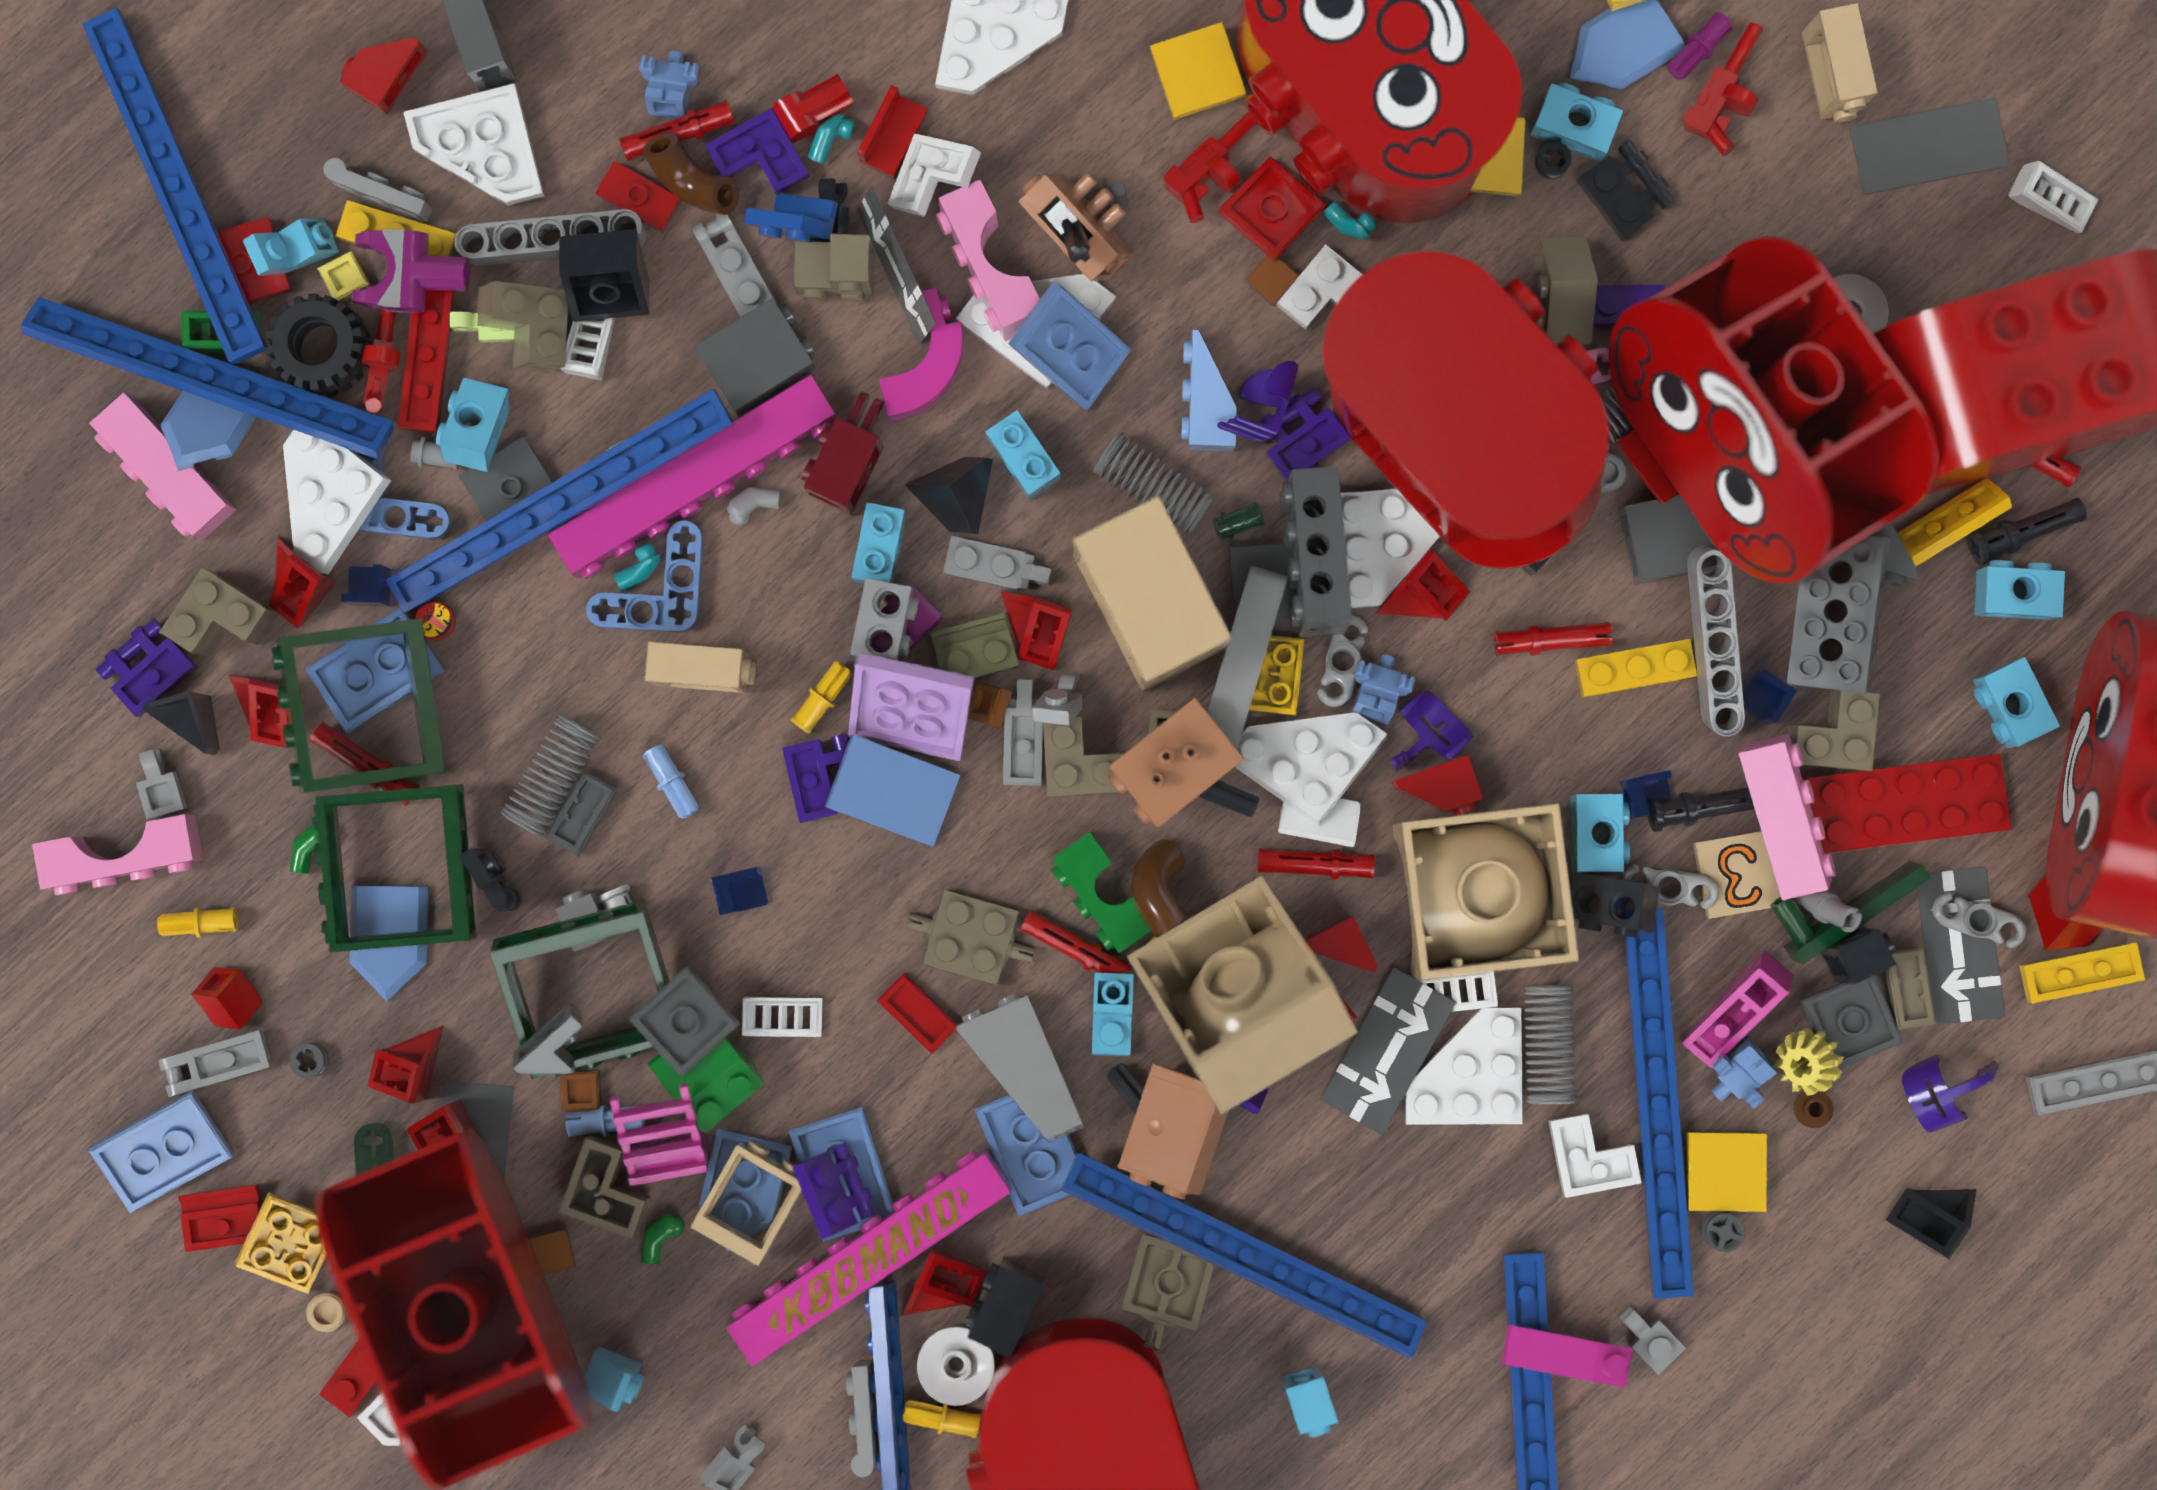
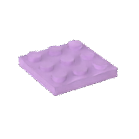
M858 653L854 672L848 737L850 738L853 734L877 744L960 761L964 747L974 677L928 668L919 664L886 659L877 655Z

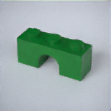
M1090 832L1052 858L1056 866L1050 869L1063 888L1069 884L1079 896L1073 900L1074 904L1086 920L1093 916L1101 929L1095 933L1108 951L1115 947L1121 953L1150 932L1135 907L1133 896L1118 905L1106 904L1097 896L1095 892L1096 877L1112 862Z

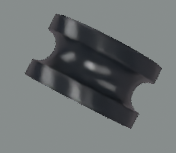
M1553 141L1546 143L1541 147L1535 158L1536 170L1546 179L1560 178L1571 165L1572 156L1570 150L1561 142ZM1547 153L1552 156L1558 153L1561 156L1559 163L1563 164V166L1560 168L1554 165L1551 169L1545 165L1548 158H1545L1544 154Z

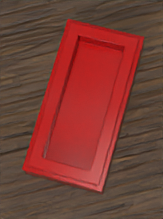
M905 973L877 1000L931 1054L957 1029L956 1026L958 1024Z

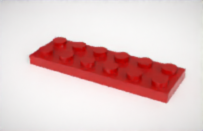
M2001 754L1802 778L1803 781L1809 780L1814 794V803H1810L1814 818L1820 817L1824 827L1825 839L1821 840L1824 853L2011 830Z

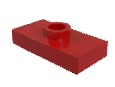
M613 161L595 192L599 198L615 207L635 212L642 222L661 233L666 229L682 201L673 193L616 161Z

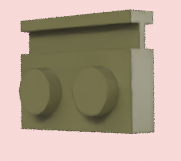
M1004 612L930 633L939 667L942 671L956 672L977 679L1019 667Z

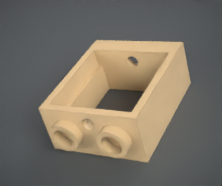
M1858 3L1821 10L1802 31L1821 120L1834 118L1835 123L1852 120L1857 117V113L1867 107V103L1878 93Z
M648 642L645 681L650 684L662 687L747 693L748 685H754L756 663L752 662L750 655L742 649Z
M750 1140L747 1145L742 1142L737 1144L692 1223L691 1228L759 1266L802 1190L792 1168L795 1164L787 1160H783L779 1164L767 1157L770 1153L768 1149ZM743 1158L793 1186L762 1242L755 1240L711 1215Z

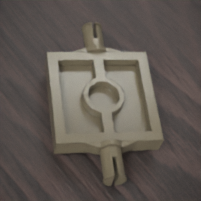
M944 890L939 909L932 919L910 912L908 920L922 923V925L907 921L906 924L907 929L927 934L928 947L923 965L995 986L998 984L1002 967L1009 960V957L1032 964V956L1019 952L1034 955L1036 948L1014 943L1013 929L1018 911Z
M1144 1234L1141 1235L1120 1311L1139 1316L1150 1323L1143 1346L1151 1347L1155 1333L1152 1349L1160 1350V1343L1165 1328L1177 1327L1194 1333L1197 1331L1214 1264L1167 1241Z

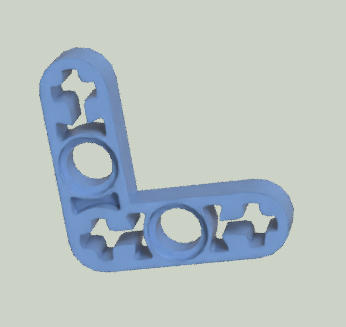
M386 445L378 459L372 461L364 458L382 473ZM380 497L358 531L440 540L449 534L453 524L450 513L439 505ZM393 507L402 508L406 514L405 522L398 528H391L386 522V514ZM413 509H418L416 516L421 518H432L433 512H436L437 517L443 520L442 526H435L434 532H431L429 526L415 523L416 530L411 531L415 521Z
M685 520L678 521L669 529L663 596L597 593L590 598L586 606V614L590 622L605 629L677 633L692 630L698 623L700 613L704 547L703 533L700 528L694 523ZM687 528L692 536H696L695 542H689L687 549L689 556L695 555V562L687 559L673 560L674 554L682 556V544L675 540L676 535H682L684 529ZM680 566L690 567L694 573V579L687 587H678L673 582V573ZM672 592L682 595L693 593L692 600L684 598V609L691 612V617L684 619L683 625H678L677 620L671 617V612L678 611L679 598L671 599ZM607 600L610 607L623 609L621 601L627 600L624 609L626 623H620L622 616L619 614H608L606 621H602L601 616L595 613V607H601L603 601ZM640 602H647L653 608V616L646 623H637L632 616L633 608Z

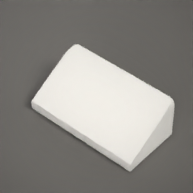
M1340 798L1320 825L1317 826L1288 804L1282 802L1278 832L1354 847L1361 805L1357 801Z

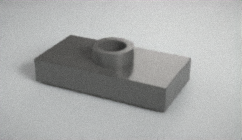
M583 770L544 837L572 854L580 856L618 790Z

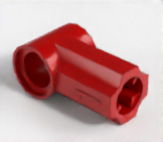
M836 74L803 93L796 91L784 96L772 106V109L790 142L793 143L812 135L817 131L821 123L854 106V102L842 79Z

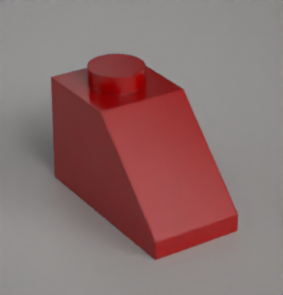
M413 37L360 49L355 57L351 56L344 64L340 82L349 92L387 115L427 54V50L420 41Z
M1468 755L1391 782L1395 790L1442 813L1452 810L1454 816L1476 810L1474 802L1483 799Z

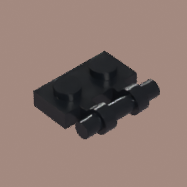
M1630 140L1618 148V151L1626 160L1622 165L1618 167L1610 155H1608L1576 180L1621 241L1655 216L1646 205L1650 201L1655 199L1663 210L1675 202V199L1667 190L1669 187L1668 183L1663 177L1660 179L1646 162L1649 160L1643 150L1638 151ZM1632 172L1636 173L1647 188L1640 194L1637 193L1626 178Z
M472 847L459 855L477 887L484 891L496 910L514 911L520 907L522 903L521 893L514 888H508L505 884L506 879L502 873L506 871V868L495 851L489 853L487 849Z

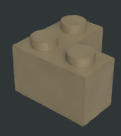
M830 234V242H795L794 289L797 295H803L804 300L824 301L826 300V295L841 296L843 301L861 302L864 301V296H873L874 248L869 235Z
M1586 236L1540 238L1539 254H1533L1532 271L1533 276L1538 277L1539 299L1542 298V307L1545 314L1536 322L1555 345L1566 335L1573 337L1580 344H1592L1598 278Z
M492 281L479 288L477 326L514 330V369L552 372L565 367L568 301L564 289L502 281Z
M202 567L159 632L189 652L205 656L223 628L246 642L258 645L278 613L216 572Z
M1830 690L1827 728L1788 725L1787 734L1790 735L1792 744L1798 743L1803 757V765L1872 771L1880 694Z
M1076 717L1070 725L1043 723L1048 798L1120 794L1108 779V776L1113 773L1109 765L1121 757L1123 753L1084 755L1082 717Z
M591 1135L586 1137L583 1142L558 1213L632 1239L640 1232L652 1197L616 1184L624 1162L622 1147L618 1143Z

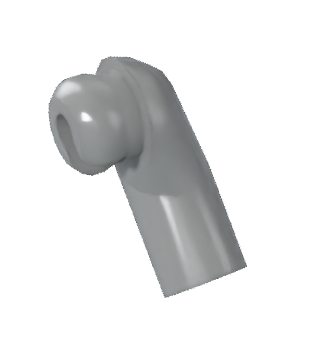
M755 487L746 488L728 504L727 512L729 513L730 522L734 525L748 523L749 514L757 507L779 509L781 490Z

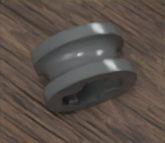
M317 1043L301 1044L292 1051L290 1056V1066L293 1072L303 1078L316 1077L322 1074L327 1069L329 1063V1055L326 1049ZM312 1050L315 1052L313 1059L318 1064L316 1068L313 1066L308 1067V1070L303 1068L305 1061L301 1058L302 1053H311Z

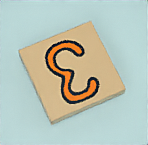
M1762 831L1693 843L1698 874L1711 878L1719 889L1716 903L1712 907L1705 909L1707 919L1771 908V904L1776 899L1781 897ZM1701 885L1704 900L1709 896V890L1705 885Z

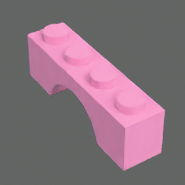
M981 180L969 184L968 188L962 187L939 197L941 212L936 214V217L944 235L946 236L951 233L956 245L952 246V250L959 266L962 268L967 265L972 277L968 278V282L977 300L983 298L988 307L984 311V315L992 332L999 330L1004 342L1012 339L1040 298L1029 276L1006 275L993 268L983 254L984 247L990 235L998 228L996 210Z
M187 814L146 822L144 834L138 845L127 855L114 860H109L96 854L87 845L83 837H65L32 844L40 890H54L55 896L79 892L78 885L92 882L93 888L116 885V877L130 875L131 881L155 877L154 870L167 867L169 874L192 870L193 862L204 860L196 815Z

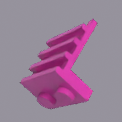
M688 1083L680 1084L679 1088L682 1096L680 1099L621 1109L618 1096L610 1097L613 1122L617 1128L618 1142L622 1147L623 1161L627 1167L630 1186L707 1172L709 1143L706 1133H700ZM683 1112L686 1113L687 1119L626 1130L625 1123ZM685 1133H691V1135H685V1136H680V1137H674V1138H669V1139H664V1140H658V1141H653V1142H648V1143H642V1144H637V1145H632V1146L630 1145V1144H632V1143H637V1142H642V1141H648V1140H653V1139H658V1138H664V1137H669V1136H674V1135H680V1134H685Z

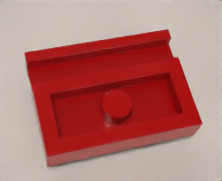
M259 1184L178 1196V1200L181 1202L182 1213H180L185 1252L244 1244L262 1207V1203L259 1200Z

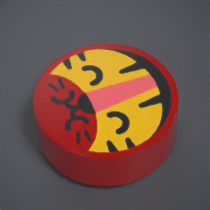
M426 603L416 613L415 619H422L424 637L433 641L444 640L455 629V614L450 607L443 603Z

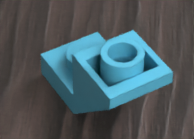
M324 218L298 219L280 232L255 233L243 240L258 276L284 274L339 253L333 239V233Z
M1094 974L1093 1056L1130 1057L1133 974Z

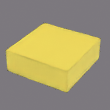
M352 251L318 268L330 294L338 302L351 298L352 291L366 290V287H371L355 253Z

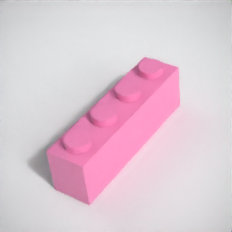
M123 392L89 423L98 432L94 436L95 440L108 453L111 454L115 451L123 460L120 464L122 470L135 482L141 479L149 488L145 492L146 496L159 509L162 510L166 507L172 513L174 518L171 520V523L186 538L192 535L204 540L237 510L195 463L192 468L181 471L177 470L161 426L136 398Z
M1785 734L1744 744L1739 752V757L1782 900L1828 890L1832 881L1831 877L1836 876L1835 865L1831 854H1824L1821 840L1825 839L1824 827L1820 817L1814 818L1810 803H1814V794L1809 780L1803 781L1799 767L1803 766V757L1798 743L1792 744L1790 735Z

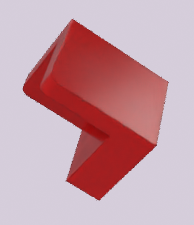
M214 967L191 993L210 1021L217 1027L241 1030L262 1005L260 996L242 971L237 969Z

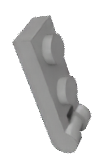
M331 158L324 164L323 171L325 176L336 187L428 223L433 209L424 201L425 195L406 186H403L402 191L396 190L388 186L389 180L371 172H368L366 177L356 174L339 158Z
M715 214L716 219L705 225L699 223L691 229L739 316L742 317L773 297L728 215ZM724 232L728 242L715 248L711 239Z
M263 1029L158 1060L160 1070L165 1071L169 1085L165 1086L168 1098L273 1067ZM188 1064L192 1077L188 1080H184L180 1067Z
M873 1360L857 1361L851 1367L852 1372H847L846 1376L848 1396H854V1411L849 1413L850 1434L856 1435L857 1454L851 1461V1470L858 1477H866L876 1468V1455L879 1450L878 1434L875 1432L873 1425L874 1413L876 1411L875 1394L871 1390V1375L874 1371Z

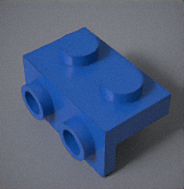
M777 194L773 211L747 208L744 223L759 227L758 234L770 238L781 239V234L783 233L787 234L786 238L805 243H809L810 237L830 240L838 203L827 199Z

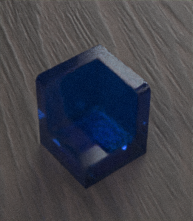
M373 564V567L349 566L348 594H341V602L350 606L389 607L390 587L386 579L390 578L391 569L382 564Z
M1767 670L1755 672L1743 690L1744 711L1765 725L1777 723L1798 690Z
M1671 770L1619 781L1623 800L1629 804L1630 818L1650 814L1647 804L1649 798L1656 797L1658 800L1672 798L1667 780L1672 778Z
M761 867L749 868L711 878L720 915H727L768 904Z

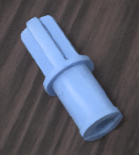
M659 744L646 751L642 757L659 783L657 789L664 791L678 817L681 819L687 818L699 810V806L683 780L685 774L678 771L665 745Z
M606 1105L600 1106L599 1110L566 1113V1119H570V1121H565L569 1137L597 1133L609 1136L610 1132L617 1131L616 1125L613 1122L612 1109H608ZM645 1120L625 1123L626 1130L643 1127Z

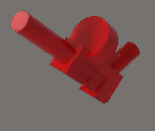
M1749 22L1724 69L1716 66L1694 107L1690 105L1683 117L1685 130L1706 140L1709 139L1723 157L1730 154L1735 148L1725 135L1731 120L1728 116H1721L1724 109L1727 108L1738 115L1750 116L1758 103V98L1753 92L1738 85V73L1763 30L1760 25L1754 22Z
M1249 111L1219 140L1212 136L1208 137L1179 167L1174 165L1164 174L1165 189L1184 204L1190 223H1197L1204 219L1199 201L1209 192L1208 187L1203 185L1209 178L1225 192H1230L1240 182L1237 171L1228 162L1229 150L1257 125Z
M381 310L377 337L374 339L373 345H365L363 349L362 363L369 366L362 409H366L371 413L382 412L389 370H397L399 368L401 352L393 349L392 342L396 312Z

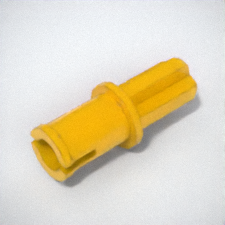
M834 662L814 689L809 688L808 691L811 694L790 720L806 733L811 734L812 729L829 707L834 708L835 705L832 702L852 677L851 670L840 662Z
M195 907L194 912L161 914L157 919V929L161 936L195 934L197 938L202 937L203 933L237 932L238 914L236 907L203 911L200 907Z
M907 1400L903 1409L902 1421L912 1425L936 1429L937 1434L940 1435L942 1431L976 1439L981 1414L947 1408V1404L937 1406Z

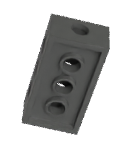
M1338 466L1291 470L1288 481L1283 482V491H1280L1279 494L1281 514H1288L1286 529H1283L1284 551H1291L1292 558L1289 559V566L1286 567V575L1288 576L1287 587L1295 591L1293 604H1290L1291 627H1298L1299 637L1345 634L1352 621ZM1305 513L1314 514L1317 518L1309 517ZM1308 550L1317 551L1321 556L1312 555ZM1311 588H1319L1325 594H1317Z
M1868 536L1800 579L1787 684L1871 693L1890 546L1889 538ZM1847 562L1851 565L1853 574L1848 582L1840 584L1835 578V569L1840 563ZM1841 600L1846 604L1848 613L1843 621L1837 623L1830 616V608L1834 602ZM1832 639H1837L1843 647V653L1836 661L1830 660L1825 653V646Z

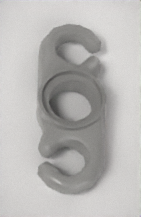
M1352 615L1350 625H1355L1361 634H1366L1368 632L1366 622L1360 617ZM1344 634L1332 635L1325 660V674L1321 678V684L1327 686L1330 683L1336 682L1341 685L1342 694L1339 697L1333 698L1328 695L1324 688L1318 689L1319 699L1325 705L1339 707L1351 698L1356 681L1354 674L1357 664L1361 660V648L1365 643V639L1362 636L1349 640ZM1345 651L1352 655L1354 665L1351 669L1340 671L1333 666L1332 657L1337 652Z
M1633 864L1627 867L1621 879L1631 881L1632 876L1639 872V866ZM1647 866L1642 869L1647 879L1646 884L1659 887L1660 880L1667 876L1675 877L1681 883V891L1674 897H1667L1659 891L1658 903L1664 905L1685 903L1694 907L1698 904L1697 899L1693 895V890L1697 885H1705L1709 890V896L1700 903L1703 909L1712 907L1718 900V886L1706 875L1680 871L1674 868L1654 870Z
M1946 892L1939 895L1934 901L1932 907L1933 916L1944 927L1971 937L1991 939L1995 943L2001 944L2004 942L2001 927L2006 923H2012L2016 927L2017 932L2013 938L2006 941L2007 947L2014 948L2019 946L2025 939L2026 925L2019 916L1986 903L1968 902L1962 897H1956L1954 902L1958 907V912L1954 917H1946L1943 914L1942 907L1953 899L1952 894ZM1977 909L1984 910L1989 916L1987 928L1980 932L1974 930L1969 922L1970 915Z

